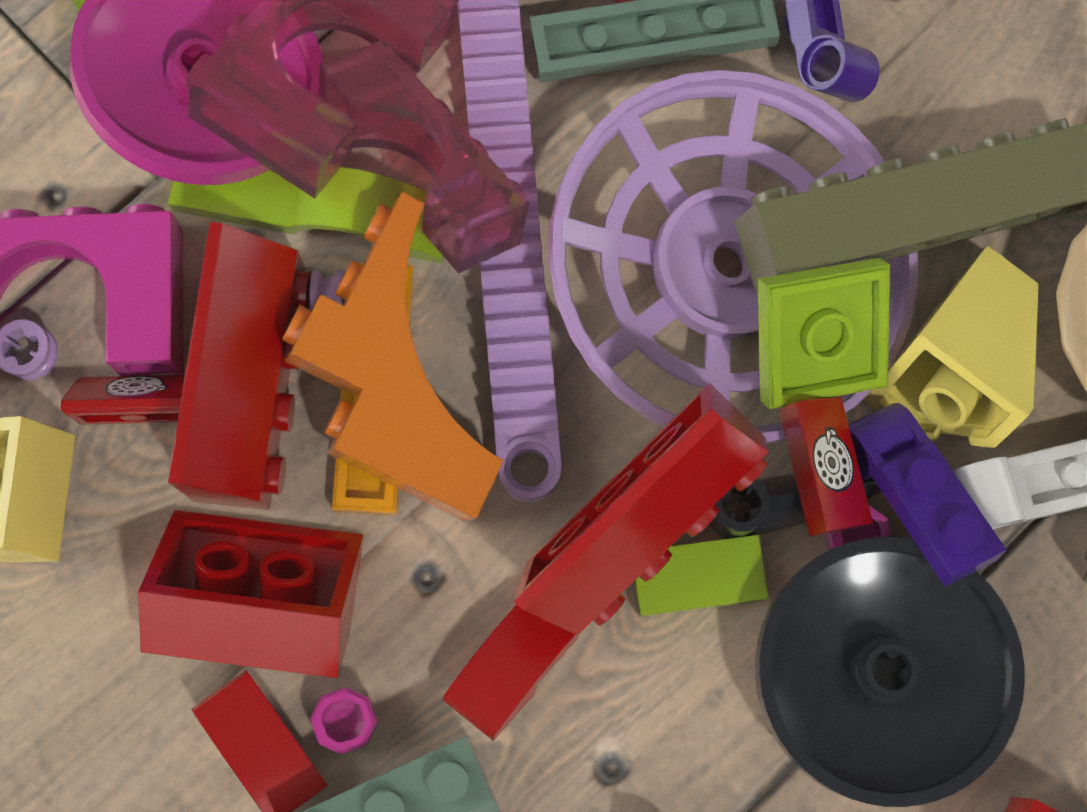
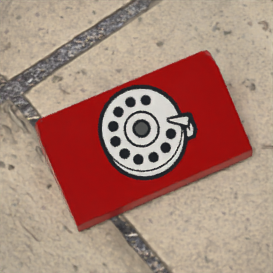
M185 375L82 377L73 383L61 399L60 410L79 425L178 422Z
M842 397L800 400L781 408L779 414L809 537L873 523Z

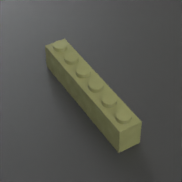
M1066 118L1058 119L1034 128L1030 131V137L1016 140L1013 132H1005L977 143V150L961 153L959 145H951L924 155L922 157L923 163L905 167L902 158L893 159L866 170V177L849 181L846 172H840L813 181L809 184V191L791 195L789 187L782 186L755 195L751 198L753 206L738 217L734 224L756 294H758V278L881 258L886 261L1087 209V123L1069 127Z

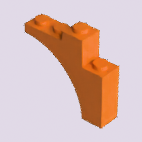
M401 192L391 209L381 203L377 208L363 236L364 239L373 243L363 265L352 260L336 289L335 295L345 299L343 305L320 294L311 310L299 305L282 338L283 341L293 345L286 362L355 396L352 403L341 398L324 431V434L334 438L326 454L462 521L477 519L504 459L492 454L475 441L454 420L437 397L417 356L409 327L406 305V273L412 239L425 203Z

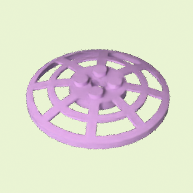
M716 70L687 73L652 84L622 101L596 124L572 157L557 190L549 225V268L555 300L569 336L589 368L617 398L646 419L663 427L676 414L650 402L627 385L612 369L636 349L667 374L690 385L705 388L711 383L729 402L730 392H746L760 389L759 370L745 373H730L731 339L746 337L759 332L758 294H756L734 224L738 217L753 206L751 198L757 195L754 192L745 190L748 162L755 163L775 173L790 184L798 193L809 191V184L815 181V179L806 169L787 155L763 143L752 141L758 105L761 104L775 108L805 123L829 141L844 157L817 179L840 172H846L849 181L858 177H866V170L884 162L877 149L849 119L824 100L791 83L757 73ZM712 97L734 99L727 136L694 137L671 144L660 151L656 148L640 120L641 117L653 110L684 100ZM619 133L638 167L628 176L615 194L605 217L603 228L569 218L573 199L586 170L602 148ZM723 157L719 187L700 191L688 197L669 169L676 164L695 158ZM648 183L670 214L661 225L655 240L621 233L623 223L632 203ZM566 245L600 254V269L605 294L621 329L597 347L594 346L584 330L571 296L566 269ZM717 248H727L737 254L741 262L739 277H726L716 269L713 257ZM917 253L889 260L888 369L901 350L913 318L918 288ZM619 259L652 266L654 281L661 298L637 317L631 309L623 289ZM676 318L689 328L704 334V369L677 358L653 339V336ZM871 390L836 397H842L846 413L857 406ZM782 422L756 427L766 437L767 443L786 440Z

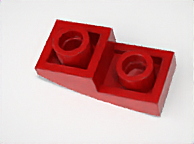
M516 604L462 669L444 694L443 701L494 741L534 696L538 683L576 642L579 634L576 635L534 616Z
M247 669L191 708L197 720L262 812H293L328 786Z

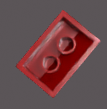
M174 510L138 590L141 652L338 678L350 635L364 534Z

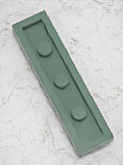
M636 0L530 17V32L540 83L777 46L780 38L773 0Z

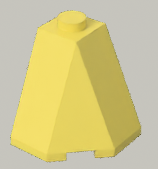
M987 245L958 278L895 358L888 369V387L871 390L863 401L876 411L892 403L902 404L912 413L930 441H937L941 434L967 436L971 446L996 448L1034 409L1039 283Z

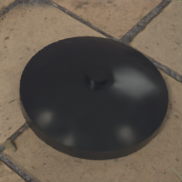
M873 537L848 542L828 550L801 567L785 583L770 605L761 626L755 656L756 687L761 709L770 731L787 757L803 773L826 789L845 798L883 807H908L935 802L955 794L974 782L996 761L1007 745L1018 721L1024 696L1025 667L1022 646L1011 615L993 587L977 571L944 587L915 541L902 537Z

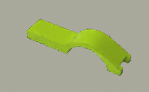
M280 164L258 176L235 183L197 185L173 181L168 199V205L175 212L293 235L302 230L322 229L364 236L380 203L391 209L401 192H404L425 203L415 228L409 257L441 264L443 263L445 250L443 247L435 245L441 215L453 217L455 203L452 200L388 176L338 166H313L300 169Z

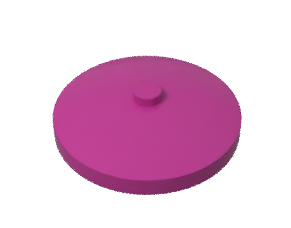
M85 0L73 27L69 60L70 78L75 98L84 117L96 134L113 151L138 168L162 178L187 184L222 185L247 180L265 173L289 157L301 144L311 128L320 105L324 86V65L321 49L312 26L293 0Z

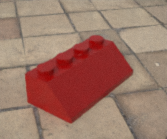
M218 222L209 223L168 483L194 502L270 510L272 494L281 495L286 474V458L278 456L281 431H291L295 413V395L287 393L290 369L299 370V368L286 362L293 345L283 341L282 338L299 305L307 309L310 306V280L312 272L305 271L304 263L297 249Z
M709 383L526 562L514 602L524 611L576 635L580 634L592 621L598 626L603 625L623 605L626 598L621 593L638 577L644 582L649 581L668 563L672 556V553L668 550L670 546L685 532L694 537L711 523L719 512V508L715 505L717 501L733 486L739 492L743 491L761 475L767 466V462L763 457L769 453L766 437Z

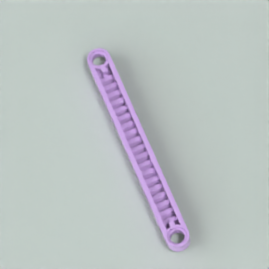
M457 0L496 456L504 459L498 476L501 486L509 496L520 502L534 503L544 500L554 492L560 481L562 462L519 1ZM527 452L542 456L548 466V474L545 480L539 485L532 487L521 485L513 478L511 473V465L515 458Z

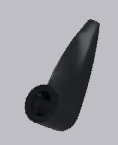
M795 475L758 478L740 492L733 486L715 503L719 508V512L709 526L719 536L730 539L762 535L806 523ZM872 477L862 480L867 499L882 493ZM731 493L740 494V502L746 498L752 507L744 516L743 522L733 520L735 513L728 516L722 507L731 498Z

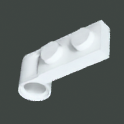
M1087 439L1015 457L992 458L953 470L992 529L1087 507Z

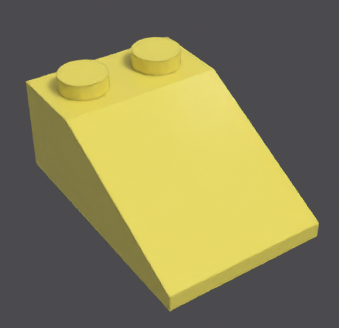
M23 416L0 418V562H59L76 435Z

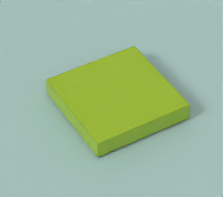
M881 258L758 278L760 401L768 409L787 406L792 402L800 400L831 398L888 387L889 263Z

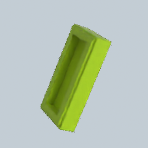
M759 535L670 546L668 550L672 553V556L658 574L647 582H644L640 577L634 581L639 617L769 599Z

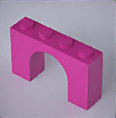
M136 204L127 207L126 213L102 214L100 210L91 207H70L63 211V215L39 216L34 211L24 209H10L0 213V301L9 284L20 273L35 264L52 259H72L84 262L99 271L105 286L106 363L120 376L184 374L183 229L171 211H165L164 208L157 205Z

